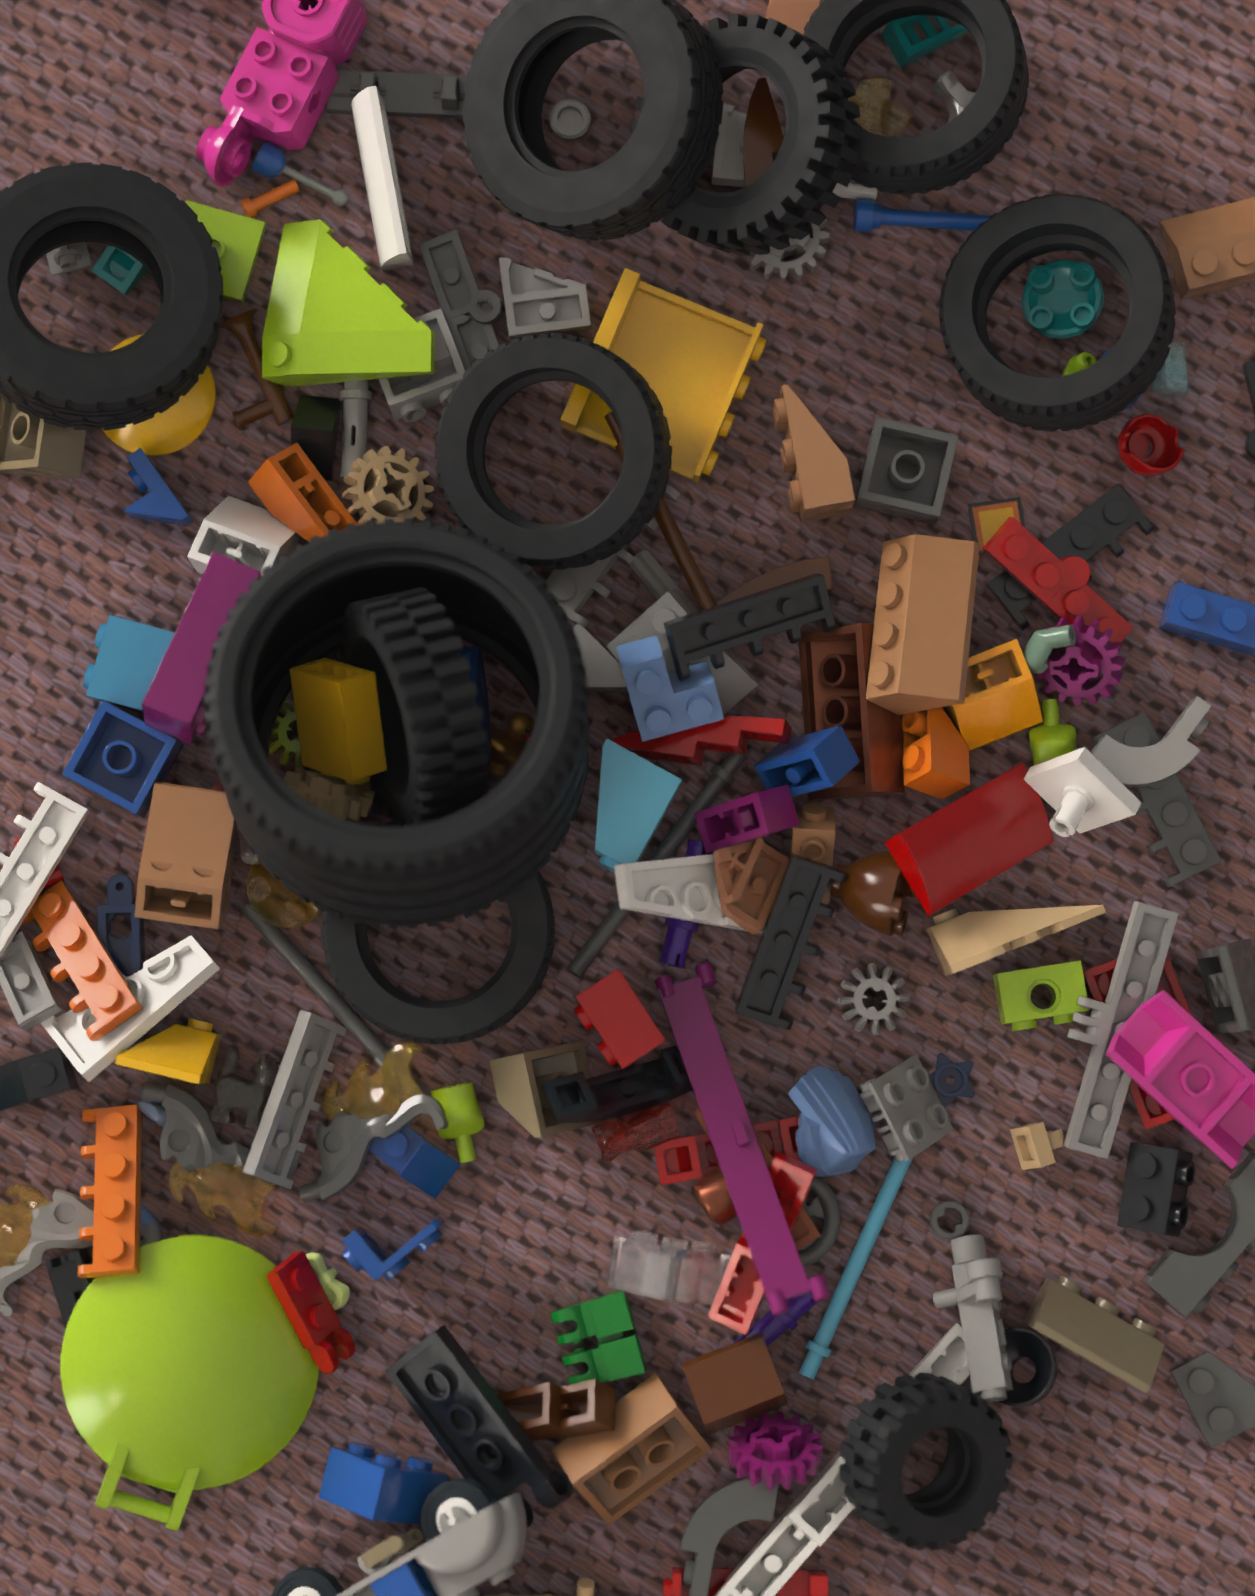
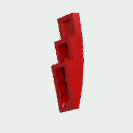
M729 716L724 717V720L643 742L639 730L615 737L613 742L642 758L702 766L705 750L746 755L748 739L789 744L792 727L785 719Z
M778 1152L770 1167L769 1175L790 1233L792 1234L818 1170ZM742 1233L741 1238L735 1245L708 1318L747 1335L765 1297V1292L744 1233Z

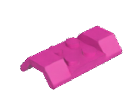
M1162 990L1142 1003L1115 1033L1106 1055L1196 1139L1200 1140L1229 1168L1233 1169L1239 1161L1243 1146L1255 1134V1073L1169 994Z

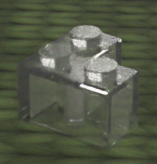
M633 1230L632 1238L614 1237L606 1287L670 1302L713 1304L731 1258L729 1254L717 1252L718 1244L693 1240L692 1247H688V1240L672 1237H663V1242L660 1243L657 1242L658 1234Z

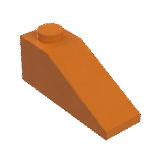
M298 443L267 458L248 481V484L270 514L309 543L310 538L317 535L319 538L327 536L329 530L336 528L337 532L347 529L346 525L355 523L356 527L359 526Z

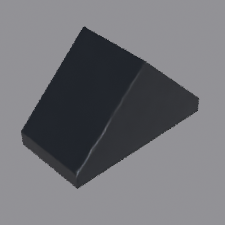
M300 395L291 424V445L298 443L326 481H332L341 401L336 398Z

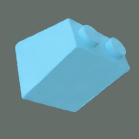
M606 739L602 748L595 854L601 857L599 865L615 874L614 865L635 863L641 860L680 789L682 779L609 739Z

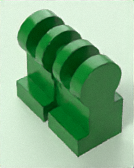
M625 1288L550 1312L552 1324L573 1320L577 1323V1329L556 1335L558 1344H579L583 1342L584 1338L594 1335L598 1339L599 1346L586 1349L585 1346H580L572 1353L561 1356L563 1365L585 1362L589 1368L587 1371L568 1376V1384L597 1379L601 1382L613 1381L646 1372L647 1367L637 1331L625 1335L623 1333L624 1331L634 1329L635 1326Z

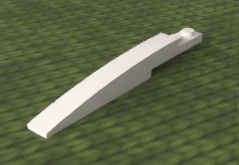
M955 1323L909 1375L915 1378V1375L918 1373H931L936 1377L943 1376L961 1385L970 1374L962 1327ZM840 1451L726 1577V1582L714 1596H775L817 1546L821 1547L855 1507L849 1503L844 1493L847 1484L841 1481L839 1467L841 1464H845V1459L839 1456Z

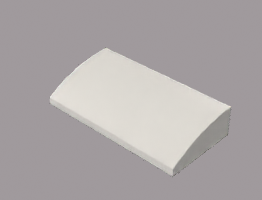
M377 86L367 87L353 98L351 108L381 271L411 266L414 263L385 104Z

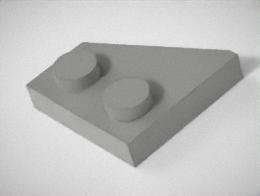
M506 257L499 258L509 340L528 335L539 336L545 333L557 334L591 329L585 284L570 279L554 277L552 273L538 268L533 270L513 263L511 259Z

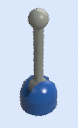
M265 141L260 148L252 166L253 172L268 178H274L284 173L332 198L336 206L342 207L347 204L348 194L345 191H334L286 166L285 155L277 146Z

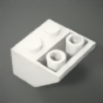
M228 496L204 518L187 558L195 570L203 574L214 551L261 571L262 576V571L268 565L273 567L277 564V558L283 554L287 556L293 552V548L297 546L301 536L273 517L267 509Z

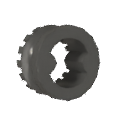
M946 1200L939 1202L933 1207L929 1222L932 1230L944 1239L952 1240L965 1233L968 1228L969 1217L962 1205L955 1201ZM945 1208L956 1209L961 1217V1222L954 1224L952 1232H944L937 1222L938 1217L945 1215Z

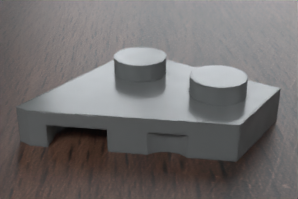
M1205 1351L1169 1370L1210 1448L1255 1426V1386L1210 1352Z

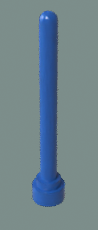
M856 198L853 230L855 232H871L872 228L879 229L880 225L976 231L978 226L989 220V217L992 215L882 208L881 204L874 203L873 199Z

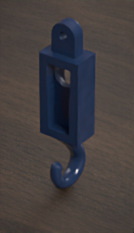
M117 874L111 877L107 884V905H97L98 936L121 973L127 977L143 969V963L145 962L144 919L135 917L136 904L133 881L126 875ZM123 884L124 888L119 891L118 886ZM119 915H126L131 919V934L123 939H117L111 934V921Z

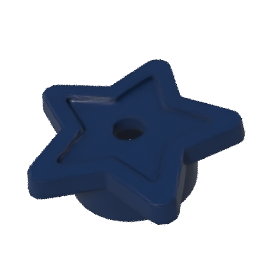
M939 1053L936 1071L929 1074V1079L934 1090L937 1091L941 1105L946 1108L956 1096L973 1098L975 1092L968 1081L973 1062L953 1063L946 1055ZM948 1076H952L954 1078V1082L952 1084H948L946 1082V1078Z

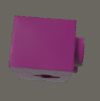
M788 785L759 791L694 813L706 854L800 826Z

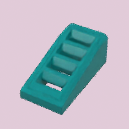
M916 15L889 21L881 35L902 69L967 33L968 30L961 24L950 27L946 18L934 16L942 32L937 34L927 18L930 15ZM919 23L927 37L923 41H921L913 28V25Z

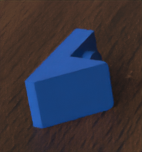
M139 448L129 455L127 459L134 467L128 472L129 476L142 493L148 489L150 492L124 510L126 515L133 519L186 527L193 523V520L142 449Z
M408 1125L389 1139L375 1138L369 1149L371 1153L399 1172L400 1177L435 1199L460 1166V1163Z

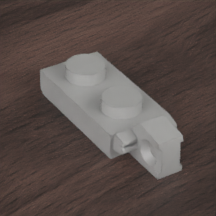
M23 931L15 934L4 954L0 957V985L18 1025L27 1031L62 1011V1008L31 940L27 938Z

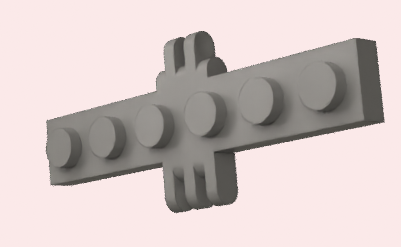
M1134 901L1105 1003L1083 996L1078 997L1077 1004L1084 1008H1092L1090 1016L1074 1012L1072 1021L1086 1024L1087 1029L1086 1032H1083L1079 1029L1069 1028L1067 1037L1093 1045L1064 1142V1146L1069 1149L1105 1159L1109 1157L1131 1077L1117 1066L1106 1053L1115 1033L1142 1003L1155 996L1179 913Z

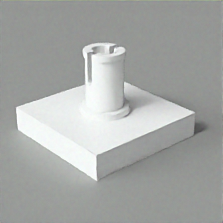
M1085 747L1029 768L1024 777V780L1056 810L1049 825L1053 832L1062 837L1072 836L1075 831L1080 834L1134 816L1142 803Z

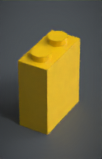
M321 658L290 668L302 766L320 771V774L324 776H335L344 779L348 784L366 783L371 780V775L386 771L387 766L375 672L328 658Z

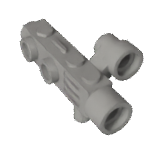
M983 1235L962 1236L950 1241L954 1260L952 1271L955 1288L933 1292V1301L936 1309L954 1305L959 1307L973 1393L979 1395L987 1402L1001 1401L1007 1398L1006 1391L1013 1389L1010 1376L1012 1363L1009 1354L1006 1353L1005 1331L999 1312L1002 1309L1001 1300L1003 1299L999 1281L1003 1278L1001 1261L998 1258H988Z

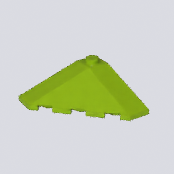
M321 219L285 223L262 336V378L284 387H298L435 374V332L424 321L420 320L417 323L404 310L407 304L387 284L382 283L379 285L367 273L370 267L350 247L342 248L331 237L334 230Z

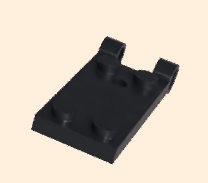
M442 1325L385 1370L464 1479H471L485 1486L496 1502L510 1496V1492L525 1481L531 1487L537 1502L547 1509L557 1507L572 1495L573 1487L567 1474L559 1468H551L445 1325ZM489 1445L494 1448V1450L497 1453V1456L492 1454V1452L489 1449ZM522 1498L526 1512L527 1527H529L533 1522V1511L528 1502Z

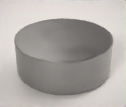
M564 99L552 108L550 127L557 138L566 142H575L582 139L588 133L591 125V116L584 103L576 99Z

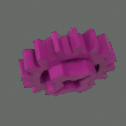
M1078 615L1072 625L1076 634V644L1052 649L1048 657L1049 661L1046 663L1048 665L1047 670L1035 675L1036 680L1046 679L1048 681L1044 690L1046 693L1057 690L1060 692L1058 701L1061 703L1066 700L1067 696L1073 697V702L1077 707L1081 705L1084 697H1087L1092 705L1097 704L1101 695L1108 698L1114 689V685L1118 686L1123 676V673L1119 670H1122L1126 663V658L1116 656L1123 646L1122 643H1111L1109 640L1113 630L1109 628L1104 632L1099 631V620L1094 619L1090 626L1084 625L1082 615ZM1062 617L1056 627L1070 625L1065 617ZM1100 673H1101V674H1104L1102 677H1100V678L1097 679L1096 681H1093V682H1090V683H1089V678H1090V677H1092V678H1098V676H1099Z
M779 1411L776 1417H769L766 1412L761 1413V1420L758 1421L751 1417L746 1418L745 1427L736 1425L734 1427V1436L729 1437L731 1468H737V1477L740 1479L751 1476L750 1485L754 1487L760 1482L767 1483L768 1490H773L775 1484H782L786 1490H789L791 1481L794 1480L804 1485L806 1484V1474L816 1476L817 1465L822 1464L820 1433H813L812 1423L800 1425V1416L798 1415L787 1420L784 1419V1413Z

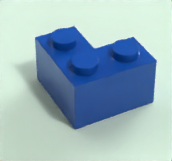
M350 1442L349 1448H330L319 1498L372 1521L421 1525L422 1507L427 1496L439 1484L448 1481L449 1475L432 1469L434 1462L428 1459L409 1456L406 1463L402 1462V1458L386 1453L374 1455L375 1448L373 1446L358 1442Z

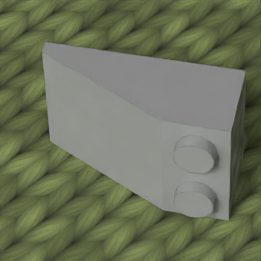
M679 589L667 591L606 647L620 662L616 646L657 635L667 672L675 670L664 622L698 611ZM730 649L722 651L725 660L724 667L715 669L711 663L710 656L688 663V666L708 661L723 716L759 685L757 680Z

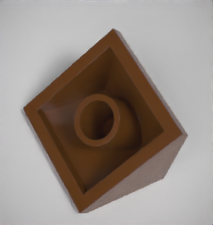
M762 1333L681 1363L703 1424L709 1435L744 1422L746 1418H754L761 1415V1413H767L788 1405Z

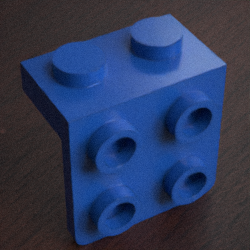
M438 1216L388 1259L360 1226L342 1240L347 1247L342 1254L357 1272L364 1268L374 1281L381 1275L389 1281L410 1263L405 1256L415 1247L422 1253L443 1235L438 1228L445 1221L441 1216Z

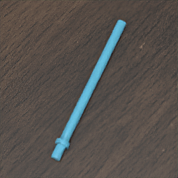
M896 1157L894 1158L813 1341L808 1339L805 1348L809 1350L798 1373L814 1380L823 1358H829L832 1350L828 1347L912 1159L898 1162Z

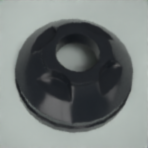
M1025 1328L1005 1329L1006 1353L1009 1354L1012 1363L1010 1376L1013 1389L1007 1390V1398L998 1402L1011 1407L1031 1406L1040 1402L1053 1388L1058 1368L1056 1356L1048 1342L1036 1332ZM1022 1358L1031 1359L1036 1368L1033 1379L1027 1383L1017 1382L1013 1375L1014 1364Z

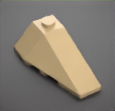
M1103 905L976 911L959 916L955 908L932 917L935 926L926 930L944 975L947 976L1104 914L1106 910Z

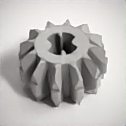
M870 963L867 966L868 979H865L858 968L853 969L851 973L858 984L855 986L845 980L840 984L841 988L852 992L851 997L843 996L837 998V1004H851L853 1008L842 1015V1019L847 1021L858 1015L860 1018L854 1026L856 1032H861L867 1020L870 1021V1032L873 1036L879 1035V1020H882L887 1030H894L895 1024L889 1015L893 1014L898 1018H905L907 1013L903 1009L895 1007L896 1002H907L910 1000L908 994L896 995L894 991L905 984L904 979L899 978L889 984L887 981L892 974V968L888 966L884 968L880 978H877V968L874 963ZM868 988L872 992L881 991L883 993L884 1000L879 1001L883 1006L879 1011L875 1007L866 1008L862 1002V999L867 998L863 994Z

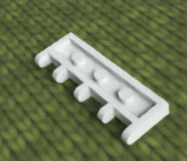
M37 782L33 790L38 795L45 797L43 803L32 821L21 815L16 816L13 822L25 829V832L9 857L0 852V864L3 865L0 871V957L4 954L89 814L88 809Z

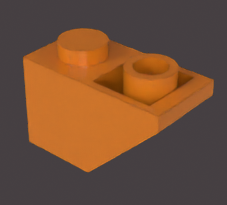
M940 707L902 714L904 786L942 800L969 786V746L944 709Z

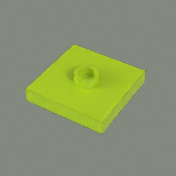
M186 200L185 203L197 214L198 222H203L213 240L212 247H215L222 267L220 273L223 276V298L243 303L267 226L266 223Z

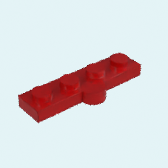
M1009 517L982 548L1059 620L1065 617L1070 625H1073L1076 617L1082 615L1084 625L1090 626L1092 621L1097 619L1099 620V631L1104 632L1109 628L1113 630L1109 638L1111 643L1122 642L1134 628L1086 584L1090 578V568L1084 559L1070 555L1064 556L1061 559L1057 558L1015 518Z

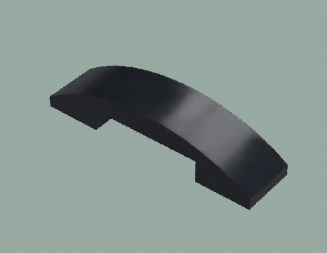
M677 1045L661 1049L659 1059L588 1079L585 1078L582 1071L543 1082L542 1085L557 1121L566 1123L592 1122L632 1114L665 1103L693 1090Z

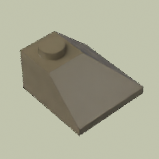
M583 1040L489 1061L498 1103L535 1138L601 1123V1120L580 1123L558 1122L542 1088L543 1082L582 1071L586 1079L591 1078Z

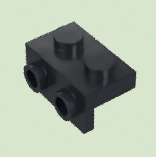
M1131 1142L1117 1226L1163 1235L1180 1236L1181 1229L1185 1227L1189 1214L1188 1205L1185 1203L1187 1189L1191 1186L1195 1177V1164L1192 1161L1193 1153Z

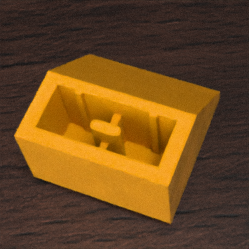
M1017 639L969 657L964 703L946 706L952 723L969 746V751L1043 722L1034 680Z

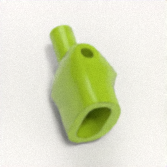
M1058 699L1041 701L1043 725L1033 727L1029 731L1033 766L1076 750V729L1072 725L1060 723Z
M471 1081L431 1090V1096L441 1103L449 1122L446 1129H437L439 1137L445 1140L455 1139L460 1163L476 1160L472 1135L482 1131L485 1125L482 1111L477 1101L474 1082Z

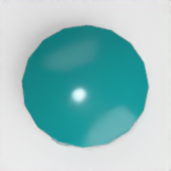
M1059 260L1044 266H1036L1031 270L1028 282L1024 286L1021 303L1024 317L1035 331L1049 338L1066 339L1078 336L1093 326L1102 312L1104 293L1101 281L1091 265L1077 261Z

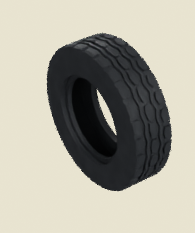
M511 0L500 11L501 14L494 18L484 33L481 43L478 44L470 63L472 65L470 72L467 74L464 89L463 124H465L466 129L464 130L468 152L472 155L471 161L479 178L484 179V186L496 200L501 201L502 206L516 216L570 238L597 241L599 237L604 241L623 238L625 234L632 235L650 227V224L653 222L657 223L674 210L673 207L680 204L692 191L693 185L697 180L699 181L709 163L708 159L711 153L713 154L720 133L718 129L719 124L722 123L724 103L721 95L724 92L721 71L717 67L719 66V61L713 45L707 41L709 36L699 21L693 18V14L677 0ZM599 41H624L637 58L643 77V105L637 125L624 146L607 161L582 171H564L549 152L543 134L542 111L547 89L558 69L578 50Z
M92 162L70 163V165L66 166L60 164L40 169V172L36 174L32 172L14 181L11 187L7 186L0 191V396L5 401L14 403L16 409L35 419L39 417L48 424L62 428L66 426L74 427L73 430L96 431V429L103 428L106 431L125 428L127 424L133 423V425L151 419L157 412L163 413L176 404L181 395L185 396L199 380L198 375L204 373L212 357V351L216 346L223 308V276L220 273L222 267L215 247H212L213 240L203 222H198L197 214L184 200H179L176 197L177 194L159 182L151 181L150 177L133 170L127 171L120 166L103 163L92 165ZM79 242H96L111 245L135 257L149 271L159 289L162 307L151 327L141 337L127 346L101 353H85L70 350L44 337L30 323L22 310L18 294L22 281L30 268L45 254L64 245Z

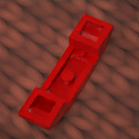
M799 1116L752 1124L773 1158L780 1152L795 1160H801L798 1156V1147L796 1145ZM707 1133L653 1143L661 1185L703 1178L720 1167Z

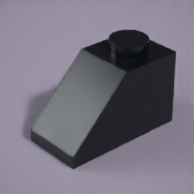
M60 1047L17 1059L0 1066V1111L78 1088L72 1063Z

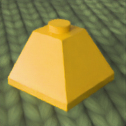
M189 1018L187 1026L175 1024L117 1055L115 1064L196 1084H210L222 1034L212 1032L213 1023Z

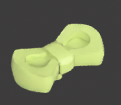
M307 1253L306 1257L333 1309L338 1310L344 1307L350 1297L349 1287L335 1279L337 1271L334 1268L327 1270L321 1254Z

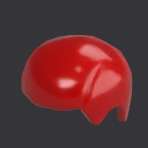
M1148 413L1128 420L1118 436L1117 446L1121 461L1131 472L1145 477H1154L1172 470L1177 466L1185 452L1178 444L1179 430L1167 424L1160 416ZM1151 441L1152 451L1150 455L1146 457L1149 442Z

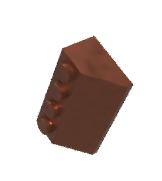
M858 623L836 627L834 631L827 633L824 630L801 634L799 654L804 734L807 735L841 725L860 760L834 786L809 792V800L876 797L905 793L900 715L866 700L874 624Z

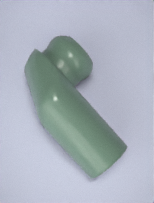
M1072 625L1037 630L1033 633L1022 651L1031 673L1040 674L1047 670L1048 665L1046 663L1049 661L1048 657L1052 649L1076 644L1074 627Z

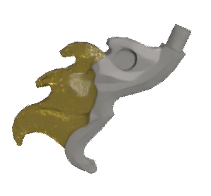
M18 1184L7 1189L8 1195L19 1196L20 1203L13 1205L0 1204V1312L4 1316H10L14 1310L13 1305L5 1298V1289L10 1283L39 1266L44 1260L43 1254L46 1250L50 1248H85L93 1246V1240L84 1241L79 1239V1229L93 1227L94 1209L75 1194L55 1189L52 1195L53 1201H48L45 1195L33 1186Z

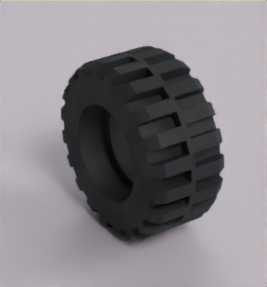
M918 1373L915 1375V1378L909 1374L894 1379V1386L884 1383L875 1389L876 1396L871 1401L865 1398L858 1407L861 1412L856 1420L850 1419L845 1431L850 1434L847 1442L842 1441L839 1455L845 1459V1464H841L839 1467L841 1481L847 1484L844 1493L849 1503L856 1507V1512L865 1521L899 1544L903 1543L907 1547L917 1550L927 1547L931 1551L946 1548L947 1541L957 1545L968 1539L966 1533L971 1530L977 1533L986 1524L984 1521L985 1517L990 1512L995 1514L1001 1504L997 1501L1001 1491L1006 1493L1010 1480L1005 1477L1006 1469H1011L1012 1454L1005 1449L1010 1446L1008 1431L1001 1427V1417L995 1409L988 1406L987 1401L943 1376L936 1377L931 1373ZM945 1427L948 1436V1453L941 1472L925 1488L914 1493L905 1494L902 1484V1473L910 1450L927 1433Z

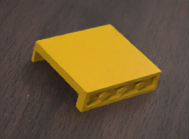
M624 268L593 343L610 350L622 358L649 383V387L654 390L664 409L663 415L667 418L671 434L669 445L672 446L671 469L668 471L699 484L702 474L710 476L717 462L719 453L713 451L718 436L727 438L735 415L729 413L734 398L742 401L747 391L751 377L745 375L750 360L758 363L767 342V339L761 337L763 324L758 322L756 327L740 322L640 281L639 273ZM575 383L560 419L561 427L613 449L618 445L604 418L612 410L596 393Z

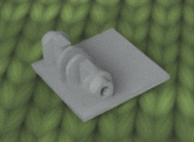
M917 1054L912 1055L877 1079L872 1078L860 1085L863 1091L860 1097L864 1100L869 1112L872 1113L881 1109V1112L871 1117L872 1121L875 1122L883 1118L887 1121V1123L877 1128L878 1133L891 1129L890 1132L882 1135V1139L889 1151V1155H895L898 1162L905 1159L906 1161L911 1160L953 1130L948 1113L941 1105L930 1082L929 1075L925 1068H923Z

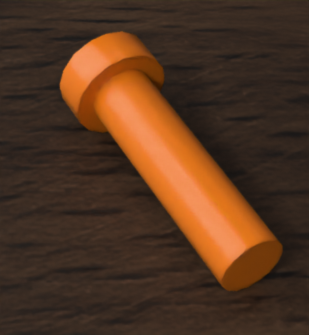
M293 179L251 200L249 197L241 200V205L246 216L253 218L257 216V211L300 192Z

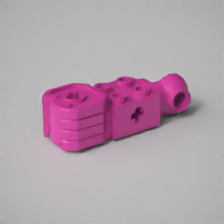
M263 0L262 11L269 29L266 31L256 27L219 99L228 114L221 127L209 126L203 132L197 145L196 157L198 161L204 163L210 179L217 186L222 188L228 186L236 177L244 172L250 160L254 139L261 142L268 141L287 151L304 149L340 77L336 70L338 64L349 59L368 22L367 11L362 0Z

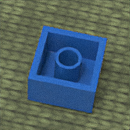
M102 700L62 775L144 818L151 805L154 783H164L184 744L166 733L145 725V722Z

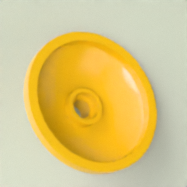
M143 334L119 343L111 351L129 345ZM207 365L203 374L198 375L199 380L185 396L181 395L179 401L163 413L157 412L153 418L136 425L131 423L127 424L125 428L106 430L104 433L119 447L132 453L141 448L146 456L168 455L189 446L205 430L214 411L216 388L209 366Z

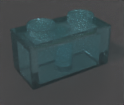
M1185 341L1172 342L1169 345L1170 352L1165 360V364L1157 372V377L1153 382L1154 392H1159V399L1185 397L1189 393Z

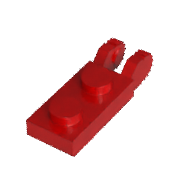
M304 1251L293 1252L269 1272L267 1278L303 1347L308 1349L318 1369L326 1374H331L340 1366L338 1358L340 1357L342 1360L349 1359L355 1354L356 1346L352 1341L349 1331L340 1326L341 1322Z

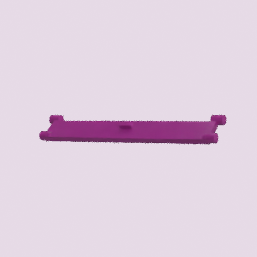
M704 962L695 967L696 977L673 984L671 976L664 975L657 978L655 984L773 1316H779L790 1310L787 1303L788 1300L812 1293L814 1301L821 1302L830 1298L831 1294L824 1275H818L807 1280L703 992V988L712 987L717 983L711 963Z

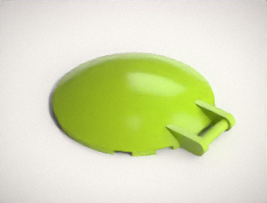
M201 1234L178 1235V1237L156 1242L150 1241L140 1245L139 1273L95 1277L82 1293L72 1311L63 1337L60 1375L63 1395L73 1423L90 1448L103 1461L109 1464L96 1499V1507L108 1510L109 1506L163 1522L165 1523V1528L178 1531L193 1490L215 1488L250 1475L277 1456L297 1433L312 1404L317 1387L319 1369L308 1349L304 1348L267 1278V1274L277 1265L266 1256L246 1245L218 1236ZM120 1476L175 1493L171 1506L117 1490L116 1486Z

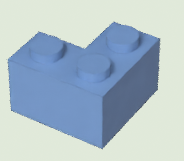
M657 635L616 646L642 742L724 720L708 661L688 666L690 678L681 681L676 674V670L667 672Z

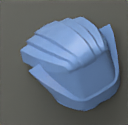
M822 1066L814 1067L806 1075L802 1076L787 1093L801 1111L798 1118L799 1128L796 1131L798 1156L804 1164L818 1170L816 1176L829 1177L851 1172L858 1167L859 1163L868 1153L875 1149L873 1131L875 1122L871 1119L874 1114L867 1111L851 1079L842 1076L840 1071H832L828 1067Z

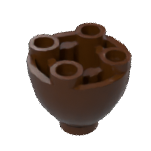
M880 852L870 854L849 865L838 864L836 868L847 872L848 875L845 882L832 879L831 897L840 898L851 914L865 926L888 936L893 934L902 936L908 920V911H904L906 897L913 898L915 894L891 853Z

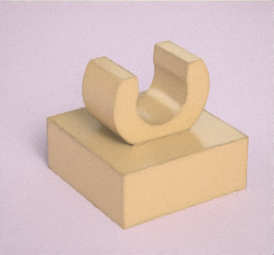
M1044 1122L1026 1124L1010 1129L1022 1170L1041 1168L1056 1163L1052 1150L1064 1146L1065 1138L1062 1129L1046 1132Z

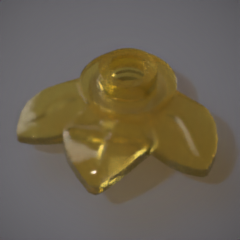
M867 78L856 88V95L848 98V100L859 105L861 117H858L855 121L866 131L885 137H892L901 133L913 121L912 116L902 106L888 99L892 89V80L889 78Z

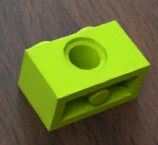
M1081 960L993 974L1001 1024L1011 1023L1012 1031L1037 1028L1036 1019L1053 1017L1054 1025L1075 1022L1072 1021L1074 1012L1089 1011V1008H1084L1077 1004L1079 996L1087 998ZM1039 984L1046 986L1051 992V1002L1044 1009L1037 1008L1031 1001V992Z

